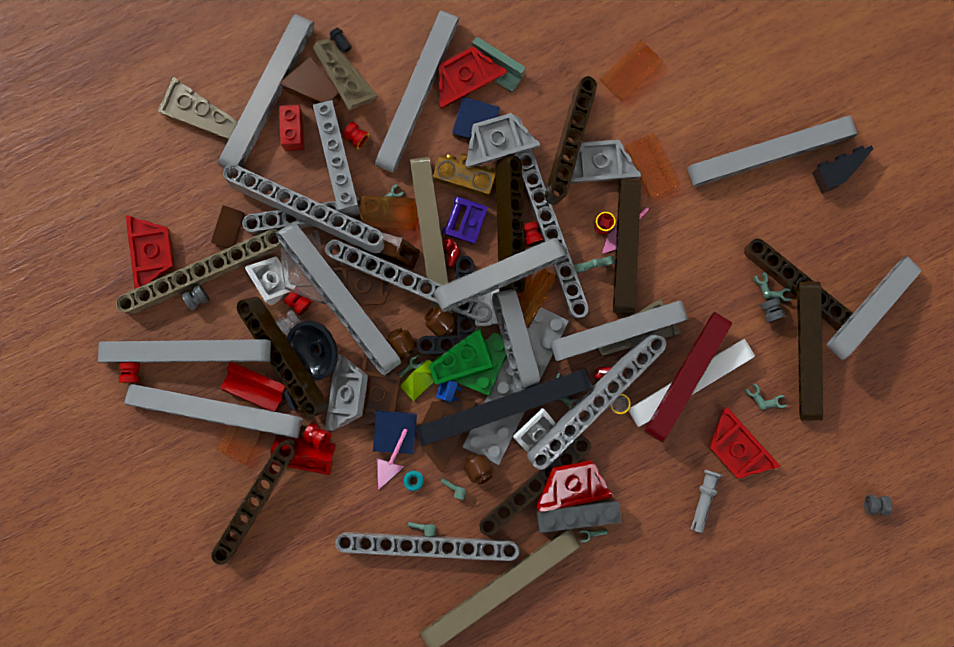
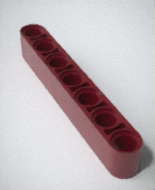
M716 312L712 313L647 424L645 433L662 443L666 440L732 325L730 320Z

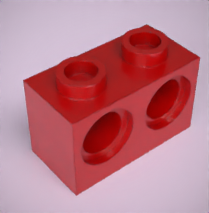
M279 106L281 146L285 151L304 150L303 112L300 106Z

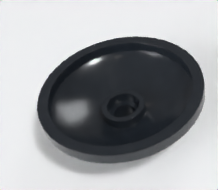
M304 321L296 324L290 330L287 340L314 381L326 378L333 372L338 358L334 337L325 326L318 322Z

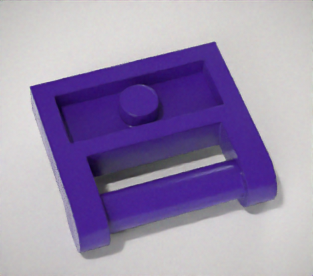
M455 196L453 209L446 228H443L442 234L475 245L488 207ZM461 207H467L459 231L453 230Z

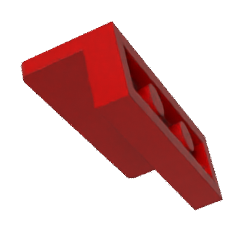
M230 362L227 367L228 375L221 385V390L267 411L276 412L285 396L284 391H286V387L279 382L234 362Z
M280 435L276 436L271 448V455L275 448L286 439H292L298 445V451L288 466L289 468L326 475L331 474L336 444L329 443L323 450H318L314 447L313 443H308L301 437L296 439ZM283 445L284 453L291 454L290 447Z

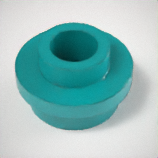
M418 471L408 472L404 476V486L410 491L419 490L424 483L422 474ZM411 477L417 478V484L413 485L410 483Z

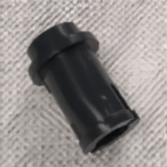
M338 27L334 28L329 33L330 40L335 42L342 54H345L351 50L352 46L343 35V30Z

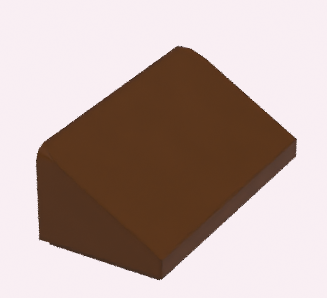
M222 205L211 243L224 248L234 246L245 213Z

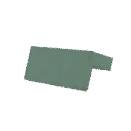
M476 37L472 42V47L478 49L483 55L488 56L494 63L505 68L507 71L506 75L494 82L513 92L525 75L526 67Z

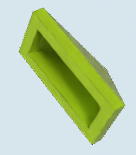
M427 360L413 371L400 386L413 401L434 383L429 369V364L432 363L430 360Z

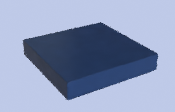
M463 97L452 135L471 140L473 124L498 117L500 107Z
M376 410L373 451L393 453L403 430L407 429L406 436L398 453L413 454L417 413Z

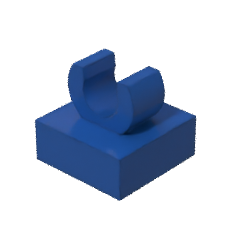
M450 380L440 383L436 398L448 402L458 401L459 399L454 397L455 390L462 391V388L457 386L458 383Z

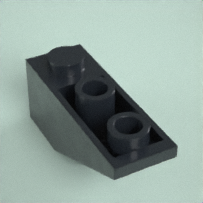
M872 145L867 148L860 146L852 150L853 153L850 155L843 153L835 157V161L831 163L827 160L818 164L817 169L812 174L821 194L844 184L873 150Z

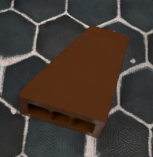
M310 57L280 81L286 92L313 104L332 100L334 107H336L342 99L332 81Z
M381 233L385 244L381 252L371 253L362 249L367 253L400 263L414 269L420 253L419 249L405 239ZM373 239L370 243H377L379 239Z

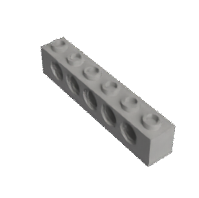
M330 100L314 104L313 108L338 211L349 217L361 215L333 102Z

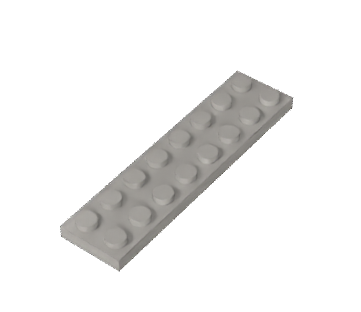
M533 303L524 321L541 379L553 355L550 342L561 338L569 321ZM507 357L490 396H487L484 403L527 389H518L515 386ZM525 411L470 430L463 447L478 455L484 454L490 461L499 465Z

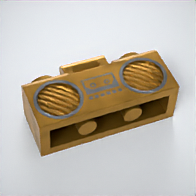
M445 154V157L439 156L433 174V182L484 198H490L496 179V172H493V168L488 166L480 168L479 165L474 166V168H466V165L463 164L467 160L468 155L461 154L459 161L456 160V157Z

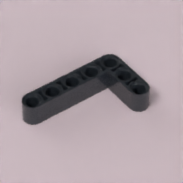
M461 256L456 262V280L474 273V262L471 257ZM462 262H468L471 265L470 269L466 271L462 270L459 266ZM457 313V335L423 336L417 342L418 350L426 356L443 355L447 351L441 348L442 342L448 340L452 343V347H454L475 331V320ZM463 321H470L472 327L469 330H463L460 326ZM424 341L432 343V348L429 351L421 349V344Z

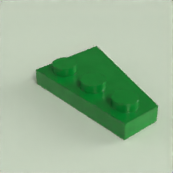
M480 327L429 364L435 385L493 367V362Z
M493 333L485 342L493 362V367L453 379L452 381L490 396L507 356L502 336Z

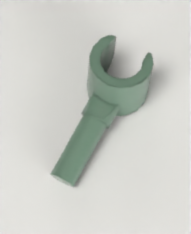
M420 354L410 359V364L398 373L400 377H403L413 368L417 369L425 363V360L420 364L416 361Z
M442 478L441 483L455 490L453 497L461 500L465 499V488L456 486Z
M408 522V527L424 530L425 536L436 535V527L433 524L423 525Z
M582 529L579 532L588 534V538L581 539V542H588L592 537L608 534L607 529L599 531Z

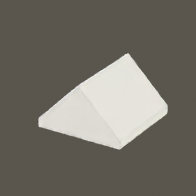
M277 256L245 267L263 299L271 306L288 296L296 288Z
M542 408L513 435V438L528 453L556 423Z

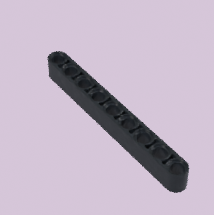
M585 368L415 427L422 447L590 389L592 384Z

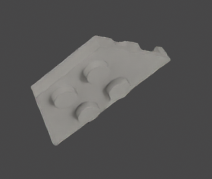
M512 113L473 124L465 165L466 168L485 164L539 148L540 143L518 122V119Z
M620 140L582 142L570 184L620 180V178L639 179L641 173L633 165L631 157L625 152Z
M338 354L337 363L333 370L325 430L331 432L363 415L368 379L366 373L344 355Z

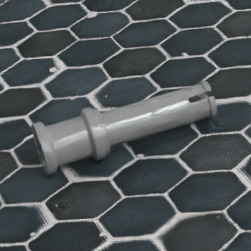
M706 469L704 470L705 478L703 485L699 488L701 495L691 526L692 530L701 533L704 532L713 496H716L718 493L716 489L719 478H722V474Z

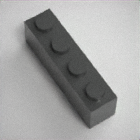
M617 500L574 505L545 512L536 510L538 531L540 533L622 522L620 504Z

